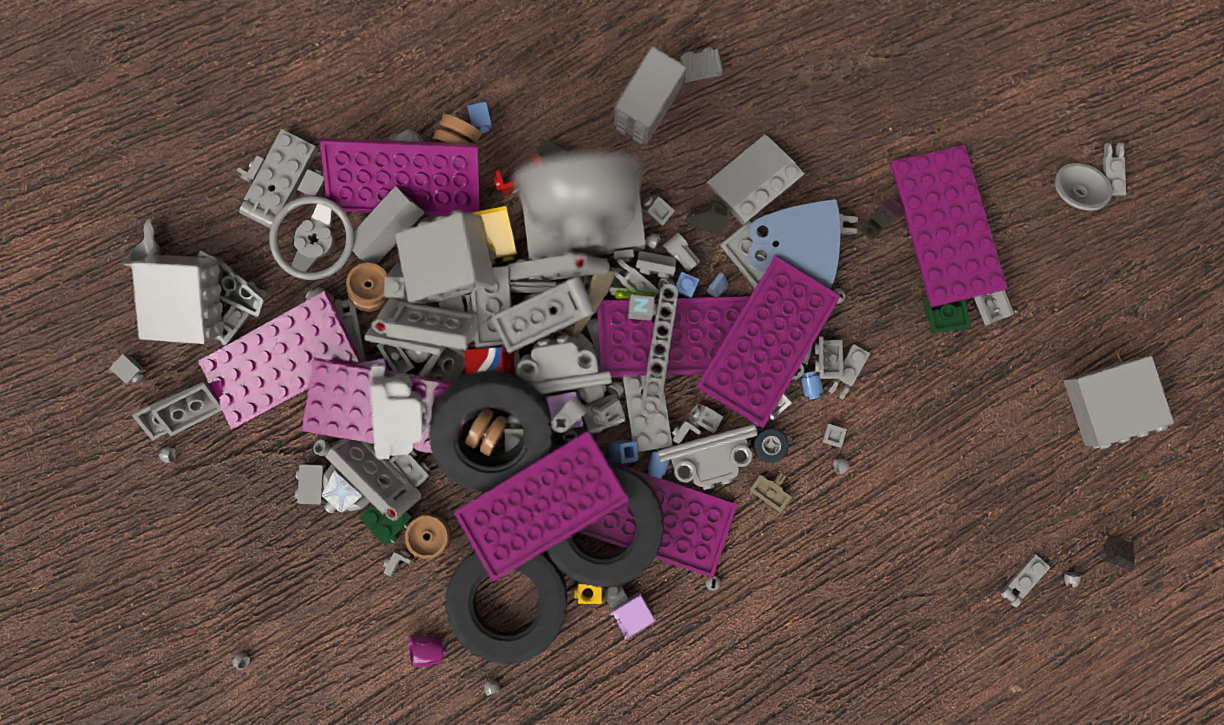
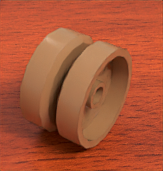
M444 114L440 121L443 129L436 130L432 140L439 143L471 144L478 143L482 133L469 123L452 115Z
M363 263L352 268L348 274L346 281L348 298L357 309L366 312L376 311L388 301L389 298L384 297L387 273L382 267L373 263Z
M485 407L472 424L465 444L474 449L483 440L480 452L489 457L498 444L509 419L499 415L491 424L494 411Z
M425 514L414 519L408 525L405 533V543L409 551L422 559L433 558L442 553L451 539L448 523L442 517L435 514ZM426 533H429L431 536L429 540L425 537Z

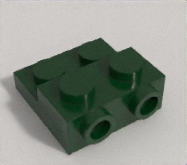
M926 293L922 302L925 317H928L931 335L971 328L965 300L931 308Z
M372 504L359 519L386 546L389 543L392 545L400 537L398 533L402 529H407L414 515L407 510L396 520H391Z

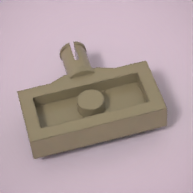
M782 473L777 476L774 482L767 480L759 474L749 488V491L780 513L792 498L780 487L785 478H787Z

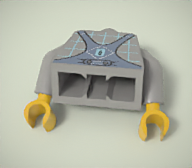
M331 464L323 475L324 491L322 497L328 501L324 506L325 510L329 513H334L337 509L343 513L346 509L348 511H355L368 505L370 501Z

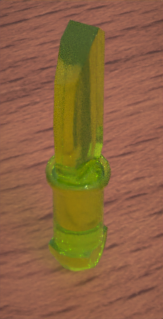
M617 290L614 293L617 299L630 298L631 295L654 297V299H657L658 294L653 292H635L634 290Z

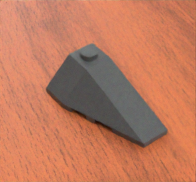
M200 250L198 257L217 258L220 268L218 275L219 284L221 285L220 300L259 317L265 299L220 258Z

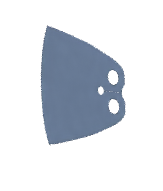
M836 199L786 208L765 215L750 225L749 236L752 239V247L748 252V260L754 267L765 272L773 257L776 256L831 290L837 271L840 251V217ZM761 225L766 226L769 230L768 235L763 238L759 237L756 233L757 228ZM774 241L779 242L778 247L773 246ZM763 249L767 252V258L764 261H758L755 258L757 250Z

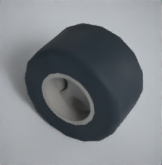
M774 428L759 431L757 436L754 437L752 444L755 455L762 461L769 463L778 462L783 459L789 447L785 434Z

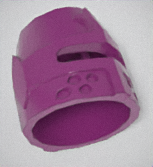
M428 635L408 636L412 667H427L443 661V655H446V647H443L441 638Z

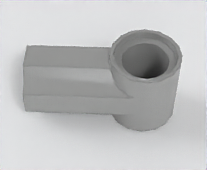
M676 233L663 244L666 251L673 258L677 259L687 273L700 263L699 259L689 249L686 240L679 233Z

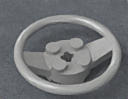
M319 196L300 197L286 204L275 216L269 235L270 248L276 262L290 275L304 280L323 279L340 270L349 259L354 245L353 226L346 212L335 202ZM304 204H317L311 219L303 221L295 231L294 246L298 250L292 265H289L282 257L278 248L277 234L279 226L284 217L294 208ZM334 211L342 220L346 230L345 249L338 261L331 267L319 272H308L318 259L326 255L328 256L334 249L336 240L331 230ZM317 235L316 238L319 239V241L317 243L314 242V244H312V237Z

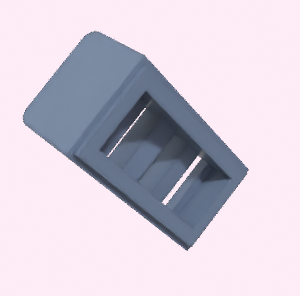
M719 273L706 290L712 297H721L728 288L729 284L724 274Z

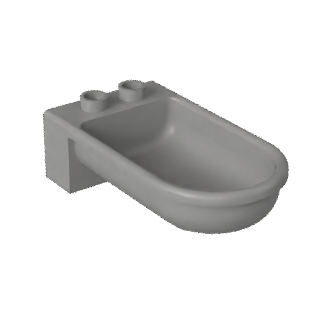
M581 154L544 160L517 171L514 175V185L523 205L530 261H532V257H543L544 259L550 254L562 256L563 252L597 256L614 254V251L645 250L646 244L639 195L642 176L641 161L627 154Z

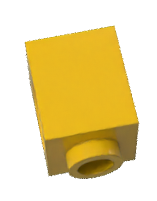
M578 582V587H574V598H578V604H602V588L591 585L587 586ZM591 588L594 594L591 597H585L583 590Z

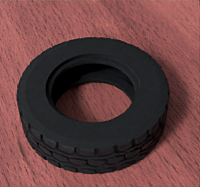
M488 370L465 375L459 380L454 381L449 385V388H446L441 393L432 411L429 444L433 458H435L436 464L448 478H451L452 481L465 488L479 492H489L542 460L550 453L552 425L546 401H544L543 396L538 390H535L532 384L517 375H512V373ZM485 407H496L507 410L518 418L523 426L524 433L519 443L513 449L500 455L488 457L474 452L464 444L458 432L461 422L475 410Z
M609 464L629 498V501L626 503L632 509L636 519V534L630 545L616 555L596 556L585 551L572 534L547 549L550 558L563 573L567 574L574 581L577 580L579 583L587 586L614 587L635 579L655 559L663 538L664 517L656 493L648 482L637 473L614 464Z
M474 550L459 564L449 582L445 604L446 614L448 615L447 619L450 627L453 629L452 632L461 641L460 644L466 650H470V653L491 663L493 661L496 664H515L532 659L551 645L563 626L567 611L568 594L561 570L546 552L540 553L514 569L531 579L538 590L540 598V608L536 618L527 627L515 632H501L491 628L482 620L478 613L476 591L481 580L488 575V572L476 551Z

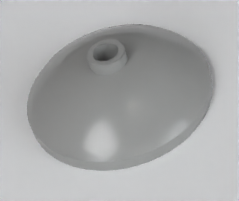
M1082 163L1067 164L1055 176V187L1058 194L1065 202L1075 208L1088 211L1098 210L1105 207L1112 197V187L1109 180L1103 173L1092 166Z

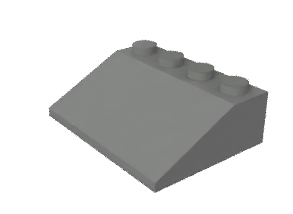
M765 134L707 181V183L743 226L800 180L804 173Z

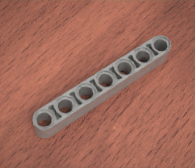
M672 284L664 285L658 296L657 312L641 403V412L648 418L654 417L661 405L678 290ZM670 292L673 297L666 298L663 293ZM667 310L670 316L664 317L660 311ZM663 328L667 331V335H660L657 330ZM661 347L664 353L657 354L654 348ZM657 365L661 368V372L654 373L651 367ZM654 384L658 387V391L651 392L648 386ZM652 403L655 406V411H648L645 405Z

